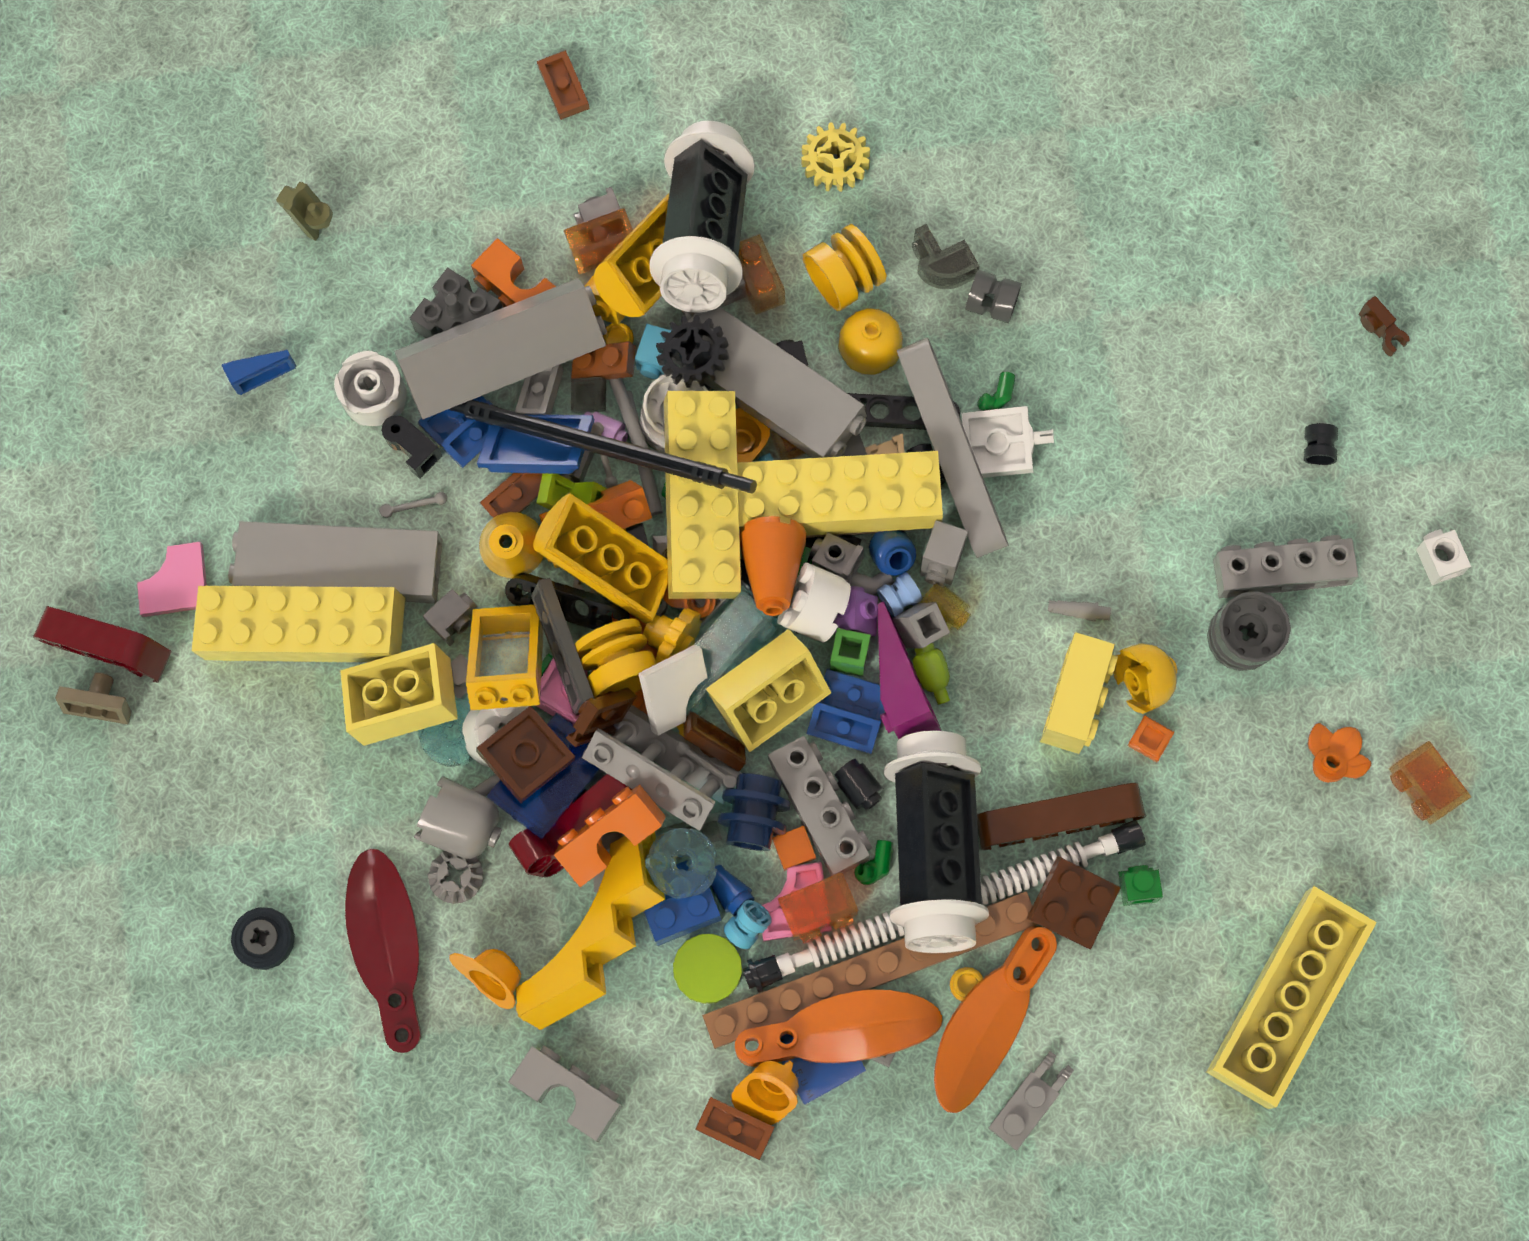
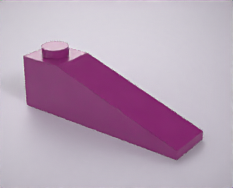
M881 602L877 606L880 700L885 710V713L880 714L887 732L891 733L894 731L898 739L916 732L942 731L923 688L919 685L920 681L912 662L907 657L909 656L893 623L892 616L885 603Z

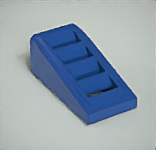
M288 350L227 362L222 364V367L236 393L242 395L296 369V364Z

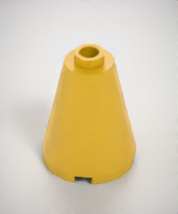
M518 512L503 513L491 519L484 527L479 541V550L485 565L495 574L505 578H513L521 573L529 574L534 571L544 557L536 552L533 547L534 539L539 529L538 523L531 517ZM511 536L512 545L509 548H503L504 540Z

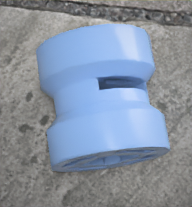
M907 572L899 575L896 578V582L892 585L885 584L877 589L881 602L885 603L892 617L901 614L905 606H914L923 600L920 590Z

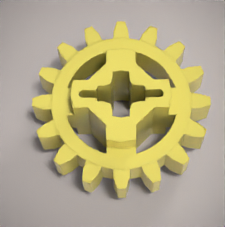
M830 122L826 131L818 126L816 128L817 136L808 134L807 144L802 145V155L804 156L801 157L802 167H807L805 169V176L807 178L815 176L814 186L816 187L822 182L825 183L826 191H830L832 185H836L838 191L842 192L843 184L846 183L851 188L855 187V178L863 180L864 170L869 169L870 160L867 159L870 157V147H865V136L857 138V128L851 129L850 132L846 131V123H842L839 129H835L833 123ZM837 154L838 159H834L833 155ZM848 166H852V168L844 172L848 168Z

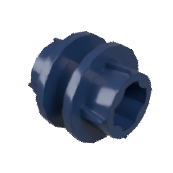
M742 773L737 777L736 789H726L723 791L722 799L733 804L731 813L719 814L717 821L719 824L728 827L727 844L748 850L769 851L773 835L786 834V825L775 821L777 812L789 811L791 804L789 800L780 797L782 786L780 780L764 775Z

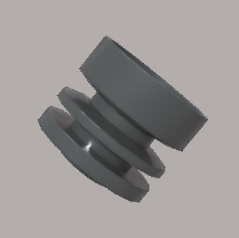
M1257 591L1242 593L1227 602L1210 620L1207 631L1209 648L1216 660L1227 668L1238 671L1255 670L1279 655L1287 645L1291 632L1289 615L1283 605L1271 595ZM1243 628L1248 630L1247 635L1250 637L1246 641L1241 639L1243 636L1241 630Z

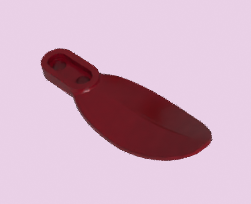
M368 849L357 857L348 877L345 900L347 935L360 977L378 1002L385 1041L393 1051L405 1053L416 1048L421 1039V1029L413 995L419 970V943L416 921L410 898L396 866L380 850ZM393 994L401 996L402 1002L398 1007L390 1005L389 999ZM400 1028L408 1031L409 1036L405 1042H400L396 1038V1033Z

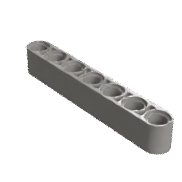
M928 337L897 350L935 451H938L940 466L963 526L968 531L967 536L976 557L979 558L1009 546Z

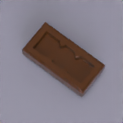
M691 711L688 713L686 721L683 723L684 739L699 747L706 756L715 757L739 772L746 764L745 747L743 744Z

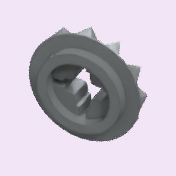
M442 851L432 861L429 873L427 874L432 892L442 901L452 904L470 900L477 894L483 882V869L477 858H461L446 851ZM449 863L457 870H465L460 876L462 888L453 881H445L450 875Z

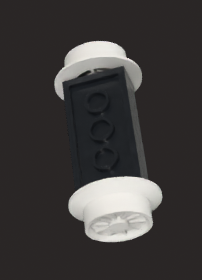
M700 121L688 126L682 135L668 146L664 158L666 171L671 178L663 243L652 253L649 268L654 281L660 286V292L665 301L673 307L686 312L701 313L718 308L725 301L726 296L738 287L742 279L743 269L738 258L746 185L753 176L755 164L753 156L744 145L741 135L731 126L717 121Z
M922 731L903 736L897 741V759L888 763L884 768L885 777L895 783L900 889V906L893 909L889 916L891 922L904 927L905 947L922 953H951L974 947L976 945L975 925L989 917V910L982 905L975 786V777L981 772V764L976 759L966 756L965 738L953 732Z

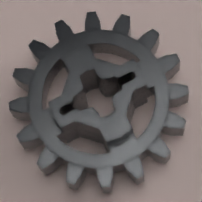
M695 315L693 322H688L687 318L682 316L681 325L677 326L676 323L670 322L672 331L670 333L665 331L660 333L664 343H656V348L661 353L656 358L659 365L663 366L661 369L666 377L672 375L671 378L674 384L677 385L684 379L687 388L691 387L693 381H697L700 387H703L704 378L708 377L712 381L716 380L715 370L724 372L725 367L721 360L729 359V353L725 349L729 344L727 338L722 337L724 335L720 326L714 328L712 319L708 318L704 323H701L699 315ZM703 335L709 337L714 345H711L710 341H704ZM672 358H675L676 361L682 362L683 367L680 368L679 366H677L672 361Z

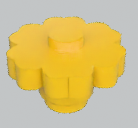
M687 608L683 609L679 617H676L674 620L665 615L661 617L655 615L654 620L646 624L643 635L646 636L648 645L658 650L657 664L695 644L702 623L700 613Z

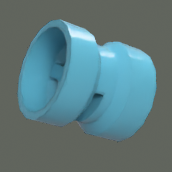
M746 900L737 910V916L731 917L725 924L724 932L729 941L735 946L742 949H750L757 941L758 933H763L771 924L772 919L769 912L761 904L752 900Z

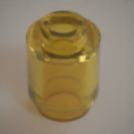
M937 583L930 588L920 602H936L949 631L954 627L959 631L971 617V614L967 612L970 605L947 586L941 587Z

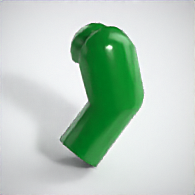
M1006 371L1000 373L997 391L993 396L988 393L980 396L977 402L979 410L1001 409L1012 399L1015 384V375Z
M877 840L875 857L863 865H857L854 876L861 884L872 885L888 875L891 866L893 842Z

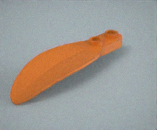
M1038 926L1027 928L1018 939L1003 965L989 973L972 988L949 1020L939 1044L934 1070L937 1099L947 1112L958 1113L969 1106L991 1079L1011 1048L1026 1016L1030 1000V989L1037 983L1057 948L1056 937L1049 929ZM1034 938H1037L1039 946L1034 950L1032 948V941ZM1016 967H1019L1021 974L1019 978L1015 979L1013 972Z
M860 990L836 995L814 1003L795 1014L788 1021L744 1030L736 1038L735 1052L740 1062L750 1067H756L765 1061L782 1062L794 1058L815 1063L856 1062L892 1054L922 1043L938 1032L943 1020L939 1009L934 1004L917 995L893 990ZM785 1034H790L794 1039L790 1044H784L780 1041L781 1037ZM756 1041L759 1046L756 1050L749 1051L746 1049L747 1043Z

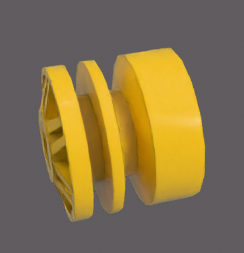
M853 224L842 228L841 234L837 232L831 236L833 249L826 243L821 242L803 254V262L812 282L828 304L836 311H841L858 300L856 286L864 293H869L873 290V285L880 286L886 282L887 277L875 248L867 237Z
M623 619L609 623L586 634L575 643L579 658H582L580 661L583 669L586 671L594 670L587 677L594 699L605 695L609 691L615 692L627 687L634 693L642 690L638 673L657 664L652 652L640 651L647 644V639L645 635L640 634L642 627L639 620Z

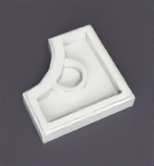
M693 645L638 673L651 732L659 736L686 721V707L691 694L701 682L708 678L702 648Z

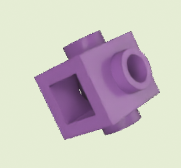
M851 586L844 615L838 613L833 623L837 624V628L869 634L871 635L870 637L876 636L878 597L865 593V589L862 587Z

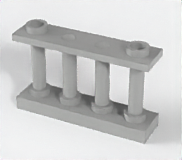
M631 705L623 720L613 725L617 730L611 734L612 736L599 728L595 731L582 757L631 789L640 784L658 806L698 831L702 829L716 803L711 797L724 804L725 801L722 799V793L726 789L723 787L722 781L686 754H679L676 751V745L682 741L687 742L690 750L726 776L732 775L737 780L738 775L742 774L717 758L706 756L699 747L684 739L683 736L672 729L659 736L651 732L648 714Z

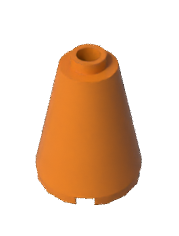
M778 516L759 517L750 520L744 524V530L742 532L741 530L739 531L740 548L756 607L769 616L780 615L790 607L806 543V531L803 525L790 519L791 524L782 523Z

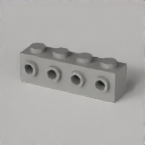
M1339 535L1326 536L1318 542H1308L1304 538L1294 539L1287 542V545L1275 546L1274 542H1263L1249 549H1241L1239 545L1223 547L1213 559L1219 598L1236 597L1242 593L1255 591L1269 594L1352 585L1359 577L1352 538L1341 539Z
M802 736L768 754V761L777 778L782 782L783 789L832 879H835L856 868L857 865L869 861L870 854L868 851L872 849V846L863 831L857 833L851 821L856 819L848 802L844 801L841 803L835 793L839 786L830 771L824 773L819 764L823 757L814 741L808 744L805 736Z

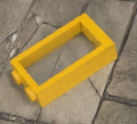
M535 605L473 609L466 675L470 710L540 705L544 633Z

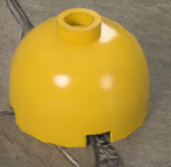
M866 308L853 313L846 319L839 332L838 349L850 369L861 374L876 375L897 363L899 359L897 350L902 348L903 335L898 322L889 313L880 309Z
M1136 644L1118 651L1120 654L1116 655L1118 659L1113 674L1118 685L1124 681L1133 698L1126 701L1128 706L1135 712L1144 714L1167 703L1173 696L1177 684V665L1175 661L1159 647L1150 644Z

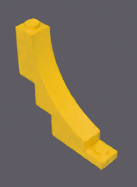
M655 832L636 846L626 836L610 844L609 854L612 858L605 869L603 879L592 905L580 926L565 946L546 966L516 987V1011L518 1017L523 1021L542 1030L606 994L603 965L636 947L632 918L665 900Z

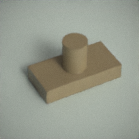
M104 673L94 674L88 691L59 686L55 697L63 714L128 725L132 712L125 697L109 695L114 679Z

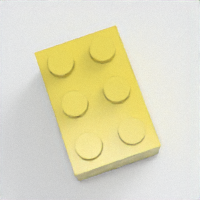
M789 629L706 688L731 732L749 752L753 751L832 693L809 649Z
M1077 632L1074 633L1067 649L1040 740L1041 743L1077 754L1081 752L1083 746H1090L1099 724V720L1093 719L1094 714L1099 715L1109 689L1103 687V683L1108 684L1118 656L1112 655L1115 644Z
M435 643L340 670L346 732L363 746L458 719L451 659Z

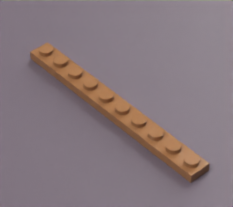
M1027 891L987 906L989 917L975 925L976 945L970 949L951 953H922L907 949L905 947V938L702 1015L714 1049L735 1042L738 1035L744 1030L788 1021L801 1010L821 1000L849 992L871 990L1022 932L1029 927L1039 925L1027 919L1033 907Z

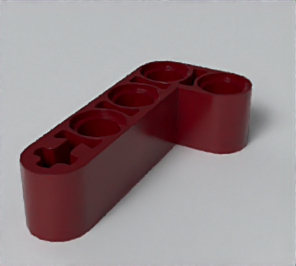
M46 606L33 635L34 639L44 644L122 667L139 677L145 675L154 679L153 682L159 683L172 652L153 639L136 631Z
M606 774L544 829L527 828L516 834L510 840L509 847L528 875L546 878L563 870L564 867L554 856L560 845L557 840L572 828L578 831L586 825L584 820L596 809L601 807L605 811L614 803L611 799L628 786Z

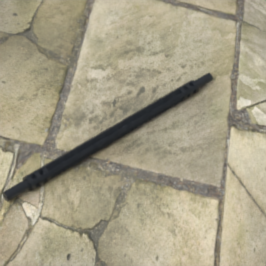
M472 399L448 409L462 413L471 420L504 427L684 477L719 489L729 487L753 494L757 487L756 480L731 474L726 468H718L715 465H707L704 462L681 458L502 409Z

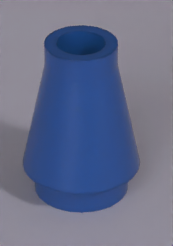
M722 865L715 866L706 875L707 881L711 884L726 913L730 912L733 916H737V910L746 900H755L751 894L752 889L725 870Z

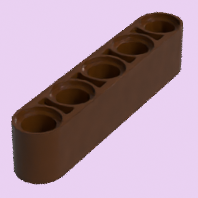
M1127 783L977 814L978 837L981 850H991V846L999 845V848L1025 843V839L1029 838L1036 841L1059 836V832L1066 831L1067 835L1092 830L1094 825H1099L1102 828L1126 823L1125 819L1129 818L1137 821L1145 818L1146 814L1138 783Z

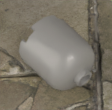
M442 776L437 783V786L442 789H440L437 798L430 795L417 824V827L422 829L416 832L414 838L466 859L480 856L487 846L494 848L502 832V829L497 827L499 811L495 803Z

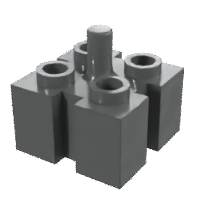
M447 267L432 287L435 293L434 299L429 301L424 298L410 316V321L415 332L428 338L503 307L499 299L480 287L473 293L469 280Z

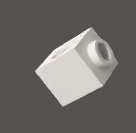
M1441 529L1433 531L1423 537L1424 541L1416 549L1431 585L1463 575L1471 567L1455 530L1443 533ZM1435 549L1443 550L1448 556V561L1440 560L1436 556Z

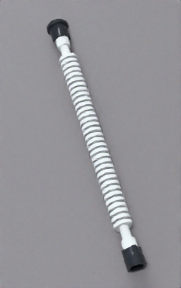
M1133 820L1112 829L1110 833L1098 837L1097 842L1082 847L1078 841L1074 842L1073 848L1070 844L1064 846L1065 851L1061 847L1056 849V853L1054 851L1048 852V857L1046 854L1040 855V860L1038 857L1031 858L1032 864L1029 860L1023 861L1024 868L1021 863L1015 864L1016 872L1013 866L1007 867V873L1004 869L999 870V877L996 872L990 874L991 881L985 875L982 877L983 884L981 883L982 905L988 904L987 897L991 902L997 901L996 894L999 899L1005 898L1004 891L1007 896L1013 895V889L1016 893L1021 892V885L1024 890L1030 888V884L1032 887L1038 886V880L1043 884L1057 856L1078 866L1080 865L1082 868L1088 867L1087 860L1098 855L1108 856L1116 852L1121 854L1146 845L1139 823ZM886 912L882 914L883 921H881L878 915L873 917L875 924L872 923L870 918L865 920L867 927H864L862 922L857 923V931L854 925L848 926L849 934L845 928L840 929L841 937H839L837 931L832 932L833 940L826 934L823 936L825 943H822L820 937L815 939L817 946H814L810 940L806 942L808 949L792 955L785 953L777 957L772 955L754 962L752 959L746 960L748 967L742 970L749 989L756 987L758 993L763 992V987L783 980V976L794 973L797 967L811 962L814 963L816 968L820 967L819 959H822L824 965L828 964L827 956H830L832 961L838 960L836 953H839L840 958L846 957L844 950L847 949L848 954L852 955L854 954V946L857 952L863 951L862 943L866 949L871 948L870 940H872L874 946L879 945L878 937L881 938L883 943L887 942L886 934H889L892 940L896 938L895 931L901 937L904 935V927L891 922Z

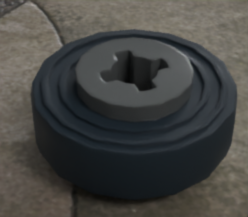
M258 907L247 911L237 920L232 929L231 945L234 954L241 963L253 969L268 970L279 966L288 958L294 947L295 934L291 922L283 913L273 908Z

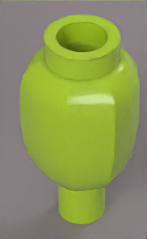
M934 643L924 648H914L916 655L913 659V665L922 686L927 691L934 693L937 705L950 701L946 690L950 674L943 652L935 648Z

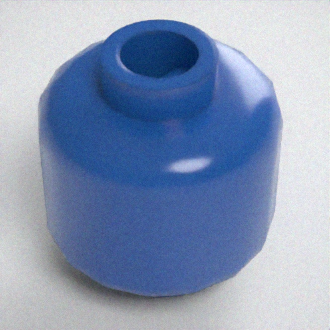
M903 530L876 532L869 543V554L878 569L886 575H901L907 572L915 563L917 556L916 547Z

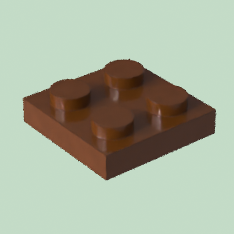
M531 706L476 747V752L520 803L575 761V755Z
M1057 856L1027 919L1091 950L1121 887Z

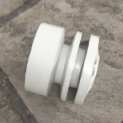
M662 375L650 384L644 395L639 424L645 440L655 450L665 453L664 399L667 391H708L705 386L700 387L697 381H693L691 387L687 388L684 379L676 385L673 383L672 375L667 377Z

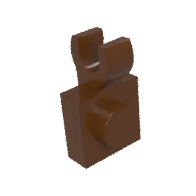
M1376 296L1364 304L1358 314L1361 317L1360 320L1363 327L1368 332H1374L1379 338H1383L1382 349L1388 356L1392 357L1397 349L1392 345L1391 340H1397L1405 347L1410 341L1409 336L1394 324L1397 319Z

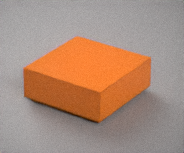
M1144 716L1127 746L1158 762L1175 732Z
M804 826L772 838L784 871L787 868L802 865L816 859Z

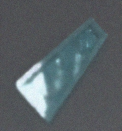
M742 590L694 644L702 648L708 678L701 682L691 694L686 707V716L690 711L700 716L709 706L707 701L710 695L706 688L752 656L780 626L777 623L778 616L766 615L756 607L752 593Z

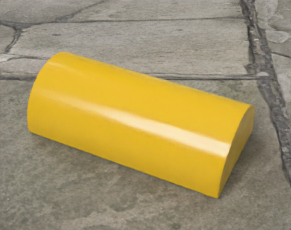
M669 193L595 270L594 283L599 295L609 307L624 316L640 317L645 315L662 296L660 286L651 276L649 265L652 253L663 243Z
M571 493L563 496L551 508L539 526L534 539V550L644 623L652 622L668 586V559Z

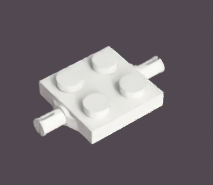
M1027 406L961 413L962 425L983 478L1034 473L1032 460L1034 445L1054 443L1053 429L1033 432L1029 423Z

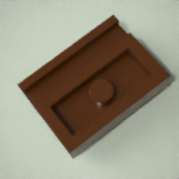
M627 687L615 692L609 691L595 699L589 698L579 708L578 713L580 716L573 725L576 731L568 734L566 739L577 747L590 742L598 728L609 735L615 733L617 728L613 725L623 720L637 695Z

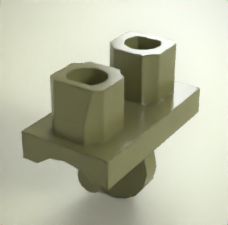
M299 181L295 188L286 185L276 199L278 204L288 213L306 236L314 241L318 239L320 229L329 227L333 217L331 208L326 203L321 202L307 184Z

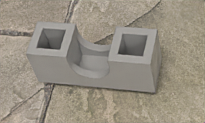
M543 1045L540 1051L532 1046L508 1083L539 1103L543 1101L547 1093L553 1088L559 1086L568 1087L575 1096L576 1104L567 1122L596 1142H600L622 1108L616 1102L619 1095L601 1084L598 1090L588 1084L587 1080L590 1076L576 1066L572 1065L567 1070L557 1062L561 1056Z

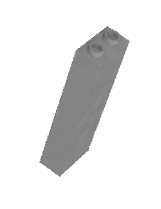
M577 278L394 351L422 419L606 346L602 335L607 334V330L601 316H595L592 306L596 304V299L590 286L585 287Z
M721 307L708 312L693 314L688 322H693L695 315H699L701 323H704L708 318L712 319L714 328L717 326L722 328L724 333L722 337H726L729 344L725 348L729 353V359L721 360L725 367L724 372L715 370L716 380L712 381L706 377L704 378L706 385L715 391H735V405L810 457H840L844 454L847 441L853 434L855 436L858 435L867 422L864 404ZM703 335L704 341H710V344L714 345L709 337ZM672 358V361L674 363H676L680 367H683L682 362L676 361L675 358Z
M239 521L238 532H234L232 539V548L236 552L235 563L230 564L228 577L232 586L395 587L405 597V602L437 603L443 540L438 531Z

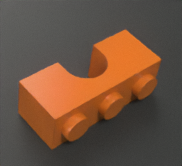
M498 238L471 265L475 275L474 282L486 292L490 290L498 296L497 299L501 301L503 308L556 287L546 278L531 289L516 287L514 282L524 270L522 259Z
M632 480L600 491L602 498L587 504L622 529L652 518L643 487ZM549 511L539 515L541 523Z
M640 784L632 790L628 787L621 790L611 799L614 803L605 811L601 807L596 809L584 820L586 822L584 827L578 831L572 828L557 840L560 845L554 856L579 887H582L609 865L612 856L602 844V836L608 832L622 833L636 846L663 825L666 817L665 814Z

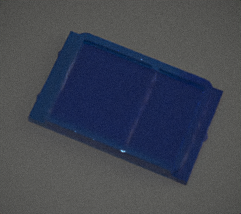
M558 713L552 717L547 725L575 755V761L522 803L518 801L501 780L487 795L488 799L541 840L554 827L600 770L582 758L590 742L575 747L566 739L567 735L575 732L576 729L571 722H568Z

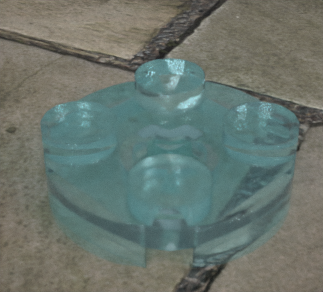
M455 698L458 719L418 730L420 744L426 755L434 762L447 767L464 766L473 760L465 747L466 743L462 732L464 720L470 712V704L468 701ZM454 724H458V731L461 733L460 737L448 741V735L444 733V729L446 727L452 728Z
M676 828L668 830L656 838L651 845L649 855L646 857L645 866L653 883L661 892L675 899L699 895L710 887L716 877L717 869H714V858L717 855L714 845L702 832L692 828ZM677 855L679 857L686 855L689 858L686 862L689 868L687 871L677 868Z

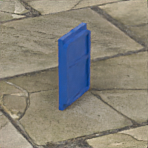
M524 414L590 433L595 420L593 415ZM490 425L477 465L478 468H488L490 472L570 474L575 470H579L585 450L504 427Z

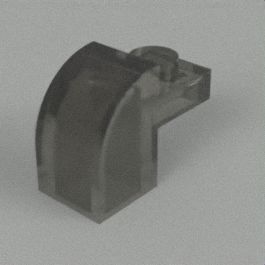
M927 224L915 229L914 242L911 245L915 256L919 260L917 274L925 283L938 289H954L974 280L980 266L965 239L941 250Z

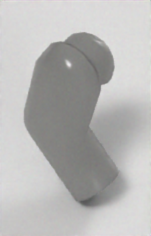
M856 571L850 586L862 587L865 589V593L876 595L878 588L885 584L892 585L894 580L891 575H886L883 572L871 578Z

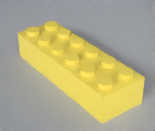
M667 391L664 399L665 453L696 462H704L707 465H715L718 468H726L729 473L738 475L735 391ZM665 472L668 599H736L741 592L738 490L729 487L719 489Z
M938 451L737 463L738 476L756 480L757 487L753 494L738 490L739 531L741 530V532L744 530V524L748 521L768 516L780 517V522L791 524L790 519L799 522L804 526L806 536L826 535L828 532L831 534L931 529L936 520L942 522L943 509Z
M198 586L192 652L204 660L371 662L401 653L405 597L395 587Z
M1315 886L1307 890L1206 1073L1267 1109L1276 1108L1377 922Z

